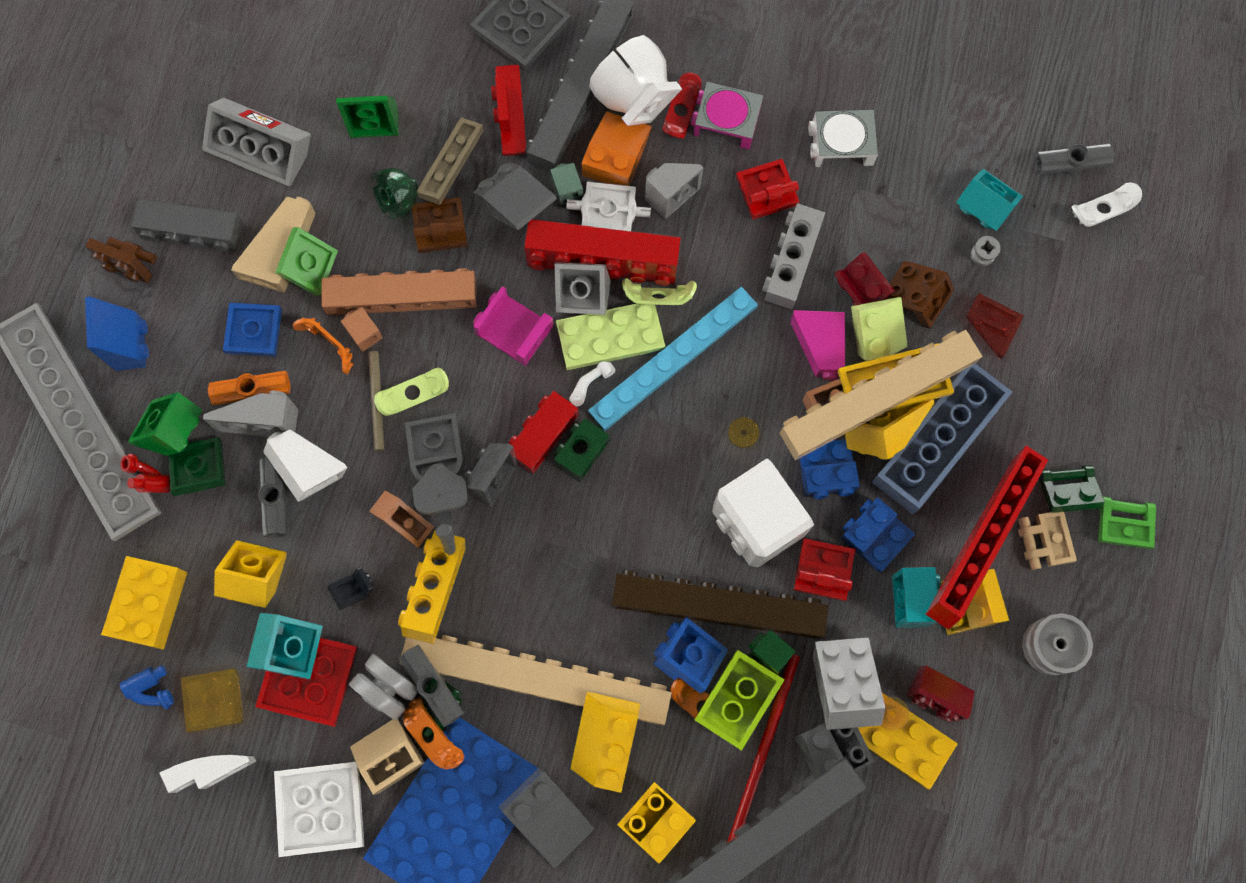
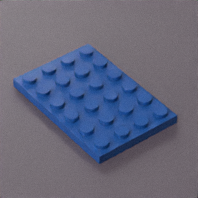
M460 717L448 725L444 734L450 742L463 751V762L453 769H443L435 765L428 757L363 859L398 883H480L515 826L501 811L499 806L538 767Z

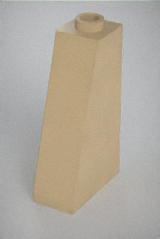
M296 197V199L285 198L233 265L231 271L237 279L285 293L289 281L275 272L292 228L299 227L306 232L310 230L316 213L308 200L301 197Z

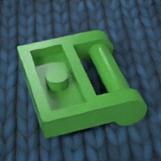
M1103 496L1105 503L1103 508H1099L1098 542L1153 549L1155 543L1156 505L1145 502L1143 505L1115 501L1111 497ZM1111 510L1141 514L1144 517V521L1111 516Z

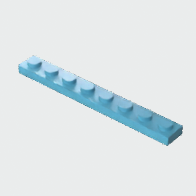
M741 286L588 410L589 415L605 432L753 312L758 304Z

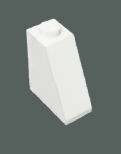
M290 429L282 434L281 432L272 434L267 439L263 451L298 502L341 479L347 469L343 462Z

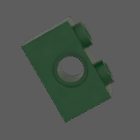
M585 418L580 424L578 422L574 424L568 434L571 437L567 443H561L554 452L556 457L554 459L555 465L579 482L582 481L610 442L609 434ZM577 444H584L588 449L583 454H577L573 451V448Z
M769 630L765 635L760 632L748 646L751 652L747 656L777 674L796 651Z

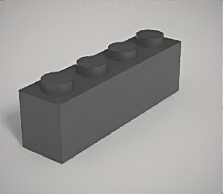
M138 199L132 228L138 233L139 237L148 241L162 239L170 244L183 242L197 248L211 246L219 251L237 250L243 222L237 213Z

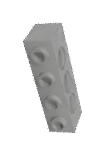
M798 203L794 212L789 211L785 225L789 226L787 234L781 233L777 247L782 248L780 255L774 254L770 269L774 270L772 278L766 277L762 291L767 292L764 301L793 309L825 212ZM801 231L805 236L799 237L794 232ZM787 253H795L798 258L791 259L787 256ZM785 274L789 276L791 280L783 281L780 279L779 275Z

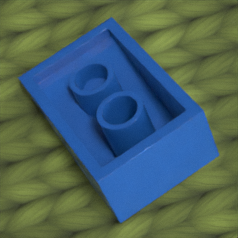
M85 297L87 348L115 371L146 367L149 349L145 343V334L148 333L145 319L141 318L133 310L93 297Z

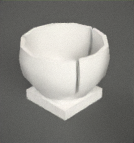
M641 35L628 40L616 48L630 66L629 69L617 54L612 51L599 64L590 78L589 87L594 96L607 108L626 113L622 119L627 126L651 123L682 90L676 81H667L666 60L659 47L648 37Z

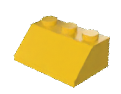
M587 691L570 769L594 787L621 793L638 720L640 703Z

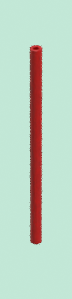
M795 654L787 662L782 677L784 681L777 692L727 843L736 837L734 831L746 822L800 660V656Z

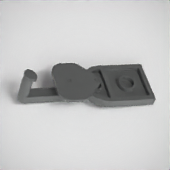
M456 413L405 423L410 468L415 480L418 482L413 488L414 505L421 514L438 513L440 526L436 528L435 532L440 538L445 553L448 555L454 554L456 550L451 510L463 507L468 499L466 482L461 477L464 460Z

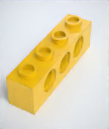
M434 530L432 538L426 540L423 551L426 556L424 561L419 562L415 572V577H417L415 586H410L407 594L408 607L406 610L401 611L398 620L402 636L430 644L435 642L466 550L465 538L454 535L456 550L454 554L448 555L443 549L439 536L436 535V530ZM439 559L446 561L443 565L434 564ZM429 583H436L438 585L434 589L425 588ZM420 607H428L430 609L424 614L417 612V609Z

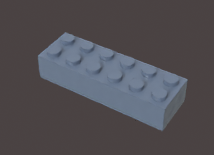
M976 363L958 374L952 382L954 393L937 400L906 447L896 453L872 481L875 486L912 515L922 507L1012 393L1010 389Z

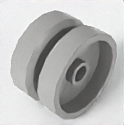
M1060 613L1038 619L1032 623L1024 633L1022 648L1024 656L1032 668L1041 674L1056 676L1076 672L1084 667L1092 655L1093 641L1090 631L1082 621L1072 615Z
M372 653L364 665L366 670L376 678L372 680L363 673H357L349 685L368 704L397 721L404 712L405 707L394 695L397 693L406 700H413L418 693L417 686L390 664Z

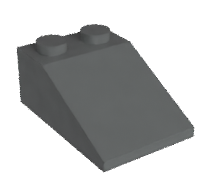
M512 162L500 166L497 170L498 173L480 182L479 188L473 192L488 216L517 230L557 199L551 191L525 169Z
M490 443L487 449L482 448L476 458L478 463L473 471L468 470L463 477L466 482L467 494L490 508L518 466L514 448L510 444Z
M540 768L499 806L507 818L554 868L595 829Z

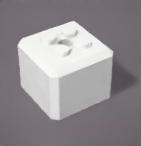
M765 459L719 489L712 510L717 518V525L724 534L727 533L731 538V545L739 556L742 555L748 565L753 567H760L805 537L814 526L809 514L769 459Z

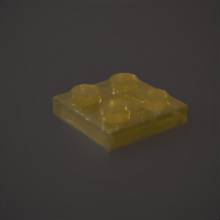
M234 668L181 678L186 732L190 733L244 723L238 669Z

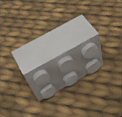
M869 637L815 642L813 664L827 730L882 725L885 704Z

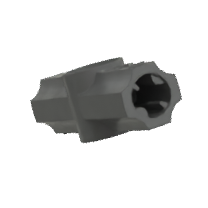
M1074 144L1069 149L1038 152L1036 154L1035 167L1040 175L1059 172L1073 175L1084 169L1112 166L1114 164L1115 152L1110 144L1095 146Z
M264 457L259 459L261 488L258 494L262 506L263 536L271 538L283 537L287 535L286 505L288 503V496L285 493V482L269 459ZM279 492L278 498L275 501L268 502V498L272 493Z
M420 645L410 648L399 657V660L416 684L418 692L426 699L443 727L450 725L465 714L446 686L444 678L438 674ZM431 678H435L438 687L434 693L430 694L426 690V682Z

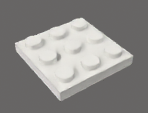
M356 762L274 771L279 857L364 847L360 773Z

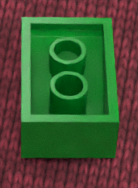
M394 97L336 98V104L350 138L399 136L398 107Z

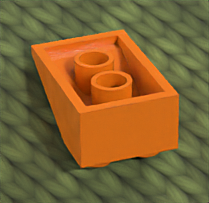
M606 111L583 158L582 176L605 184L630 186L652 126L647 124L627 126L622 116Z

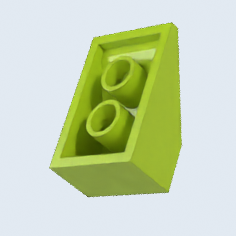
M737 650L699 711L695 721L742 751L784 679Z

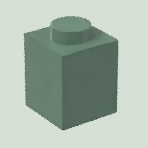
M562 163L554 169H550L551 181L560 206L567 204V199L581 200L583 198V187L574 163Z

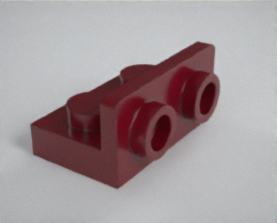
M866 252L859 254L844 269L834 273L838 279L839 286L851 296L854 306L886 300L895 292Z

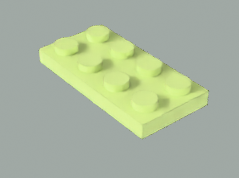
M637 303L609 309L605 315L585 314L556 320L567 370L665 349L655 304Z

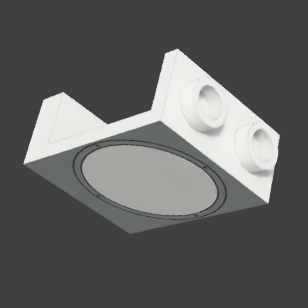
M874 110L815 112L813 121H809V136H813L810 155L811 158H815V167H820L824 158L863 157L864 166L874 165L878 156Z

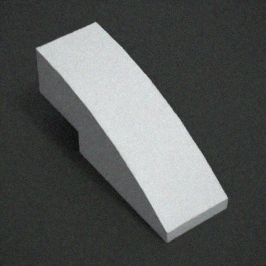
M209 756L177 764L160 772V775L168 793H177L194 783L197 784L199 789H207L253 764L256 760L253 756Z

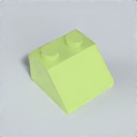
M901 297L851 306L857 355L866 361L893 355L908 347Z

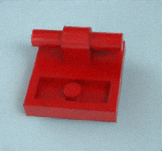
M783 159L736 173L737 182L752 220L795 207L800 202L796 191L799 190L797 181H791Z
M803 538L793 591L843 602L847 601L848 591H851L852 580L850 578L855 549Z

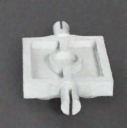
M587 182L586 193L582 201L567 199L566 206L567 210H581L583 226L631 231L635 216L650 218L651 207L636 206V187Z

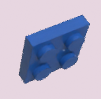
M229 303L223 352L225 354L276 357L282 308L279 305Z

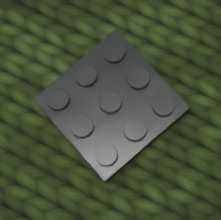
M493 0L470 24L471 31L524 70H527L571 21V15L550 0Z

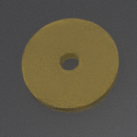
M737 418L731 423L728 436L735 446L748 448L756 443L759 437V428L750 418ZM742 430H745V431L747 432V434H746V435H742V434H741V431H742Z
M896 697L883 699L885 712L881 726L887 730L903 728L909 719L907 705ZM891 710L895 712L894 717H891L889 714Z

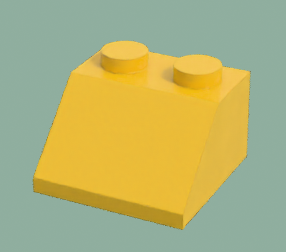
M236 540L215 569L214 596L266 608L276 593L287 552Z

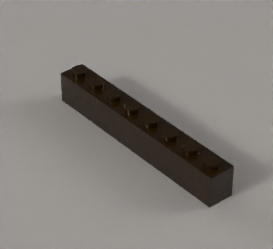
M622 570V574L616 573L612 608L681 619L687 617L694 621L761 631L771 630L774 633L814 639L825 637L828 605L821 604L822 600L806 598L805 601L795 600V596L790 594H779V597L769 596V592L763 590H753L752 594L742 592L743 588L736 586H727L726 590L716 588L717 584L701 582L699 586L692 585L690 580L675 578L674 582L666 581L664 576L649 574L648 578L639 577L638 572Z

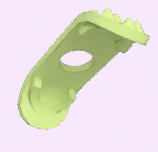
M628 278L622 280L626 297H629L630 300L638 304L683 305L692 299L697 288V283L694 281H690L686 285H677V289L644 288L641 287V284H633ZM662 294L666 297L662 299H657L652 297V295Z
M435 368L425 374L376 393L374 402L381 414L390 416L441 395L448 390L449 381L446 373L441 368ZM415 385L420 389V395L417 399L410 400L405 396V390L408 386Z

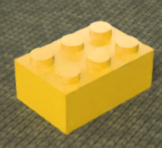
M126 556L101 635L164 650L188 572L177 567Z

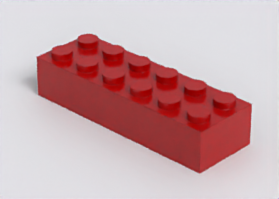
M531 219L528 222L524 248L527 266L534 270H555V262L605 264L609 277L612 280L628 278L637 283L652 281L658 285L667 286L675 284L681 237Z

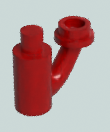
M128 454L122 457L120 466L123 471L129 474H133L136 471L143 473L138 474L136 478L128 479L127 485L129 488H135L139 493H169L171 491L169 475H162L154 467L139 461L135 454Z

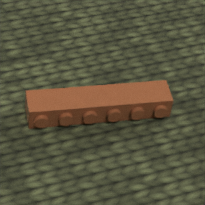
M465 268L456 269L455 272L432 270L430 273L407 271L405 274L396 275L391 272H383L376 276H369L364 273L356 274L354 277L331 275L329 278H322V308L326 315H345L351 310H358L361 307L366 313L477 308L476 277L474 271Z

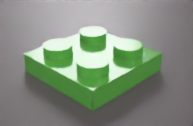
M293 227L275 273L315 296L322 295V278H328L338 250L303 229Z

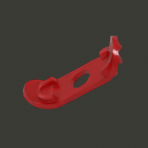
M691 72L684 73L679 78L678 84L682 90L672 99L662 127L665 134H670L672 138H685L699 91L702 87L701 78ZM679 104L684 105L687 108V115L678 116L674 111V107Z

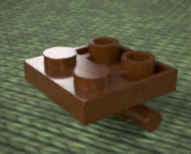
M461 197L444 199L441 205L430 201L411 204L414 221L413 232L419 254L468 246Z
M109 237L107 244L89 238L85 247L92 253L91 257L94 260L102 263L101 267L114 274L116 271L121 272L125 278L136 283L139 280L149 283L152 274L139 259L154 264L157 260V255L143 250L142 246L130 241L123 242Z

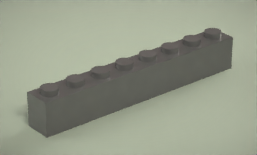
M599 0L595 11L596 16L594 20H589L586 27L587 34L584 39L579 40L576 47L577 54L574 59L571 58L566 67L567 74L557 84L555 98L549 100L546 107L547 113L544 119L541 118L539 120L534 139L528 141L525 150L528 155V163L549 172L550 169H554L561 163L594 96L589 87L590 78L599 64L612 51H616L633 17V2L629 0Z
M835 757L824 766L825 772L818 777L815 773L802 781L803 788L796 793L793 790L788 791L779 798L781 804L773 810L770 806L756 815L759 819L751 826L748 823L740 826L734 831L736 837L728 843L725 839L721 840L712 847L714 853L706 859L701 855L689 864L691 870L684 875L681 872L676 873L667 880V883H737L867 788L866 784L846 757L841 760Z

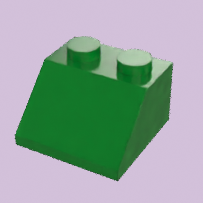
M179 392L153 399L145 410L128 443L165 456L180 453L188 444L187 438L190 432L199 424V416L202 409Z

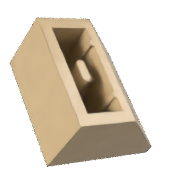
M399 718L397 721L394 719L350 746L358 769L372 794L381 793L425 764Z

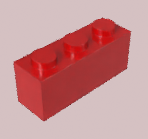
M555 391L550 396L545 395L538 404L540 409L534 416L529 415L522 425L524 428L518 436L514 435L508 442L514 448L518 465L532 475L579 416V409Z

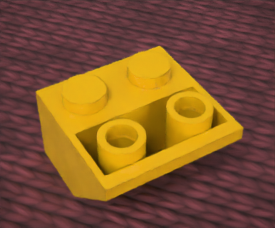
M995 569L988 570L963 618L949 630L946 628L947 635L1009 621Z
M654 782L617 825L660 864L696 820Z

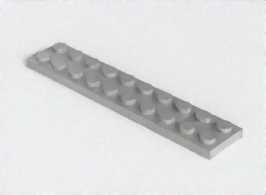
M35 303L0 323L1 348L110 538L113 541H117L160 515L161 511L150 493H139L135 488L128 487V479L136 478L139 473L136 471L133 474H129L121 469V459L123 456H127V453L42 307Z

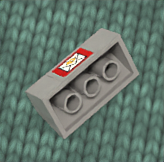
M222 98L208 105L202 150L279 183L291 186L307 157L311 133Z

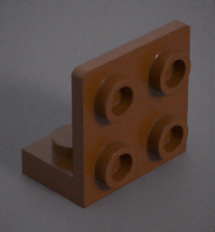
M904 261L890 282L895 292L887 299L901 297L903 309L915 312L921 326L931 329L955 289L947 272Z

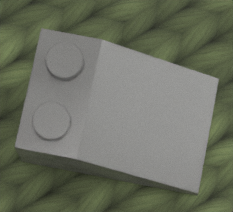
M270 391L269 394L260 393L205 413L203 420L219 433L270 437L276 432H281L282 434L289 429L295 432L299 409L284 392Z

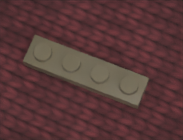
M464 118L459 119L418 188L417 195L419 198L441 205L484 131L482 124Z

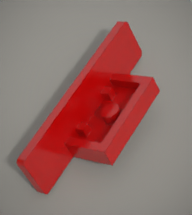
M519 65L497 66L495 68L496 86H491L492 99L497 101L498 108H493L494 122L500 125L503 156L524 155L527 153L525 152L526 135Z

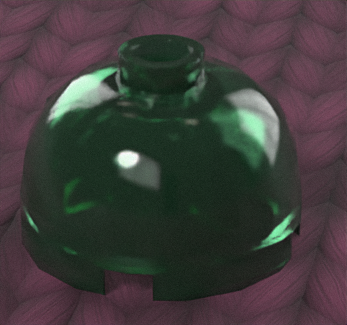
M399 168L383 169L373 174L372 180L376 179V186L372 187L373 194L383 213L388 211L391 215L388 217L389 219H397L408 214L415 206L417 200L418 185L415 179Z

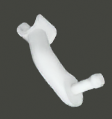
M604 361L599 363L595 369L582 376L569 398L571 403L575 406H581L585 401L589 384L600 375H603L605 379L615 373L614 366L610 362Z

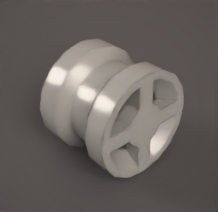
M983 236L977 241L971 250V259L975 264L988 266L994 261L1001 248L997 239L991 236Z

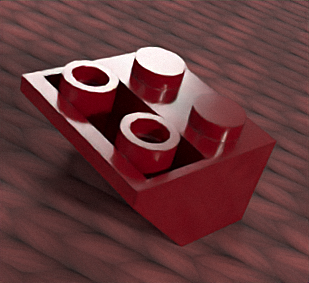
M924 665L919 667L906 696L913 699L911 702L913 705L923 710H926L928 707L937 712L936 717L951 723V721L958 722L969 719L975 691Z

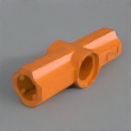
M287 371L255 376L243 374L236 379L209 383L208 396L211 404L216 406L235 403L260 393L269 394L270 391L290 394L291 385ZM255 384L251 392L245 393V388L248 385Z

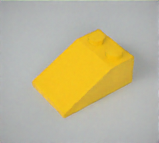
M934 399L887 411L845 434L847 449L858 451L860 454L877 456L880 459L894 457L896 453L906 447L934 405Z

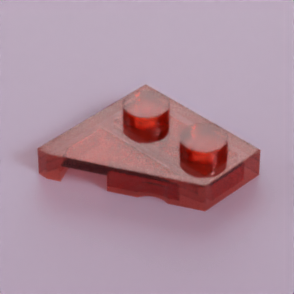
M980 293L975 297L966 315L968 321L1000 359L1005 356L1024 315Z

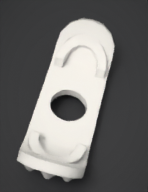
M1125 183L1109 194L1081 205L1074 204L1072 206V213L1075 218L1078 217L1080 220L1079 224L1090 227L1131 210L1141 201L1142 190L1135 183ZM1105 203L1109 205L1111 211L1103 214L1097 210V205Z

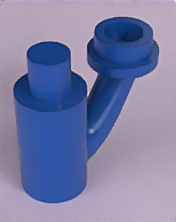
M163 665L155 669L148 667L120 682V688L124 696L137 704L163 706L167 710L175 703L168 689L158 691L157 696L142 693L159 684V678L167 675Z

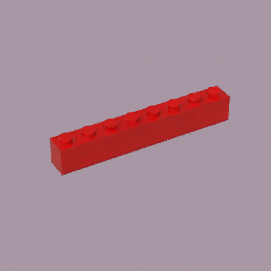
M1026 445L1012 459L925 613L948 630L963 618L1046 466L1047 458Z

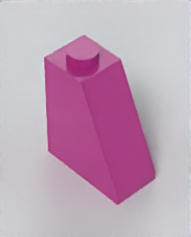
M794 310L791 317V325L815 377H823V380L826 381L837 380L840 378L838 369L845 367V312Z

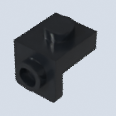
M358 567L353 574L329 584L327 589L339 610H342L368 598L373 590V581L371 576L367 572L365 573L362 567Z

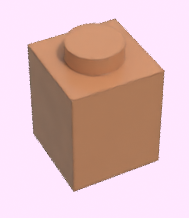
M362 307L358 310H351L341 320L344 328L362 352L383 339L379 329Z

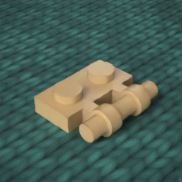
M1064 512L1038 514L1035 516L1036 526H1031L1029 517L1018 519L1020 525L1018 530L1019 536L1023 538L1026 548L1024 555L1026 561L1029 560L1031 570L1042 568L1039 559L1042 557H1046L1048 567L1077 561ZM1040 534L1043 545L1042 549L1036 548L1033 535Z

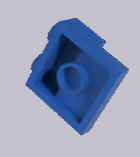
M846 439L833 440L799 458L805 497L813 496V499H824L829 497L828 494L838 493L839 496H849L854 494V491L860 487L856 462L853 461L852 451L847 449Z
M877 497L873 502L868 499L859 509L862 514L857 520L851 518L842 528L845 533L840 539L850 548L855 549L859 556L877 572L881 573L915 533L896 517L897 513Z
M686 617L681 622H674L666 632L669 639L666 643L662 642L656 648L653 655L657 658L653 664L673 680L681 678L701 694L707 689L728 649Z

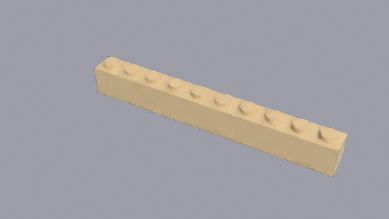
M442 635L441 639L436 638L434 644L406 637L402 654L410 648L420 645L440 675L584 707L588 691L640 703L638 720L662 726L665 725L672 692L666 691L667 686L651 683L650 687L640 685L641 680L625 677L624 681L614 679V674L599 671L598 675L587 673L588 668L572 665V669L561 667L562 662L546 659L545 663L535 661L536 656L520 653L519 657L509 655L510 650L494 647L493 651L483 649L484 644L468 641L467 645L457 643V638Z

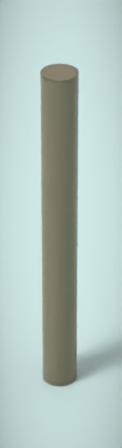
M370 351L368 355L374 451L381 452L385 450L383 415L378 411L374 402L375 394L381 391L379 352Z

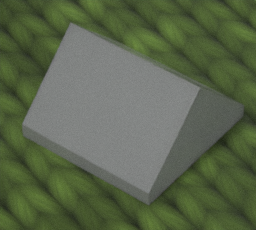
M555 262L556 312L605 315L611 284L606 265Z

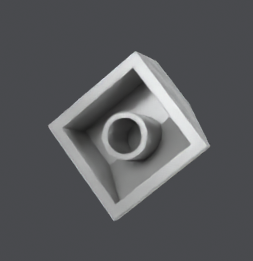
M664 163L658 169H652L646 176L645 201L666 220L700 190L703 167L700 164Z

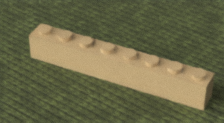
M967 330L959 334L953 331L942 338V343L936 346L934 343H930L920 349L921 354L912 358L911 355H908L897 362V367L891 370L889 367H885L875 373L876 378L867 382L866 379H863L852 386V391L846 394L841 391L830 397V403L824 406L818 403L806 411L807 415L799 419L798 416H794L783 423L785 427L782 428L779 434L795 461L974 365L983 356Z

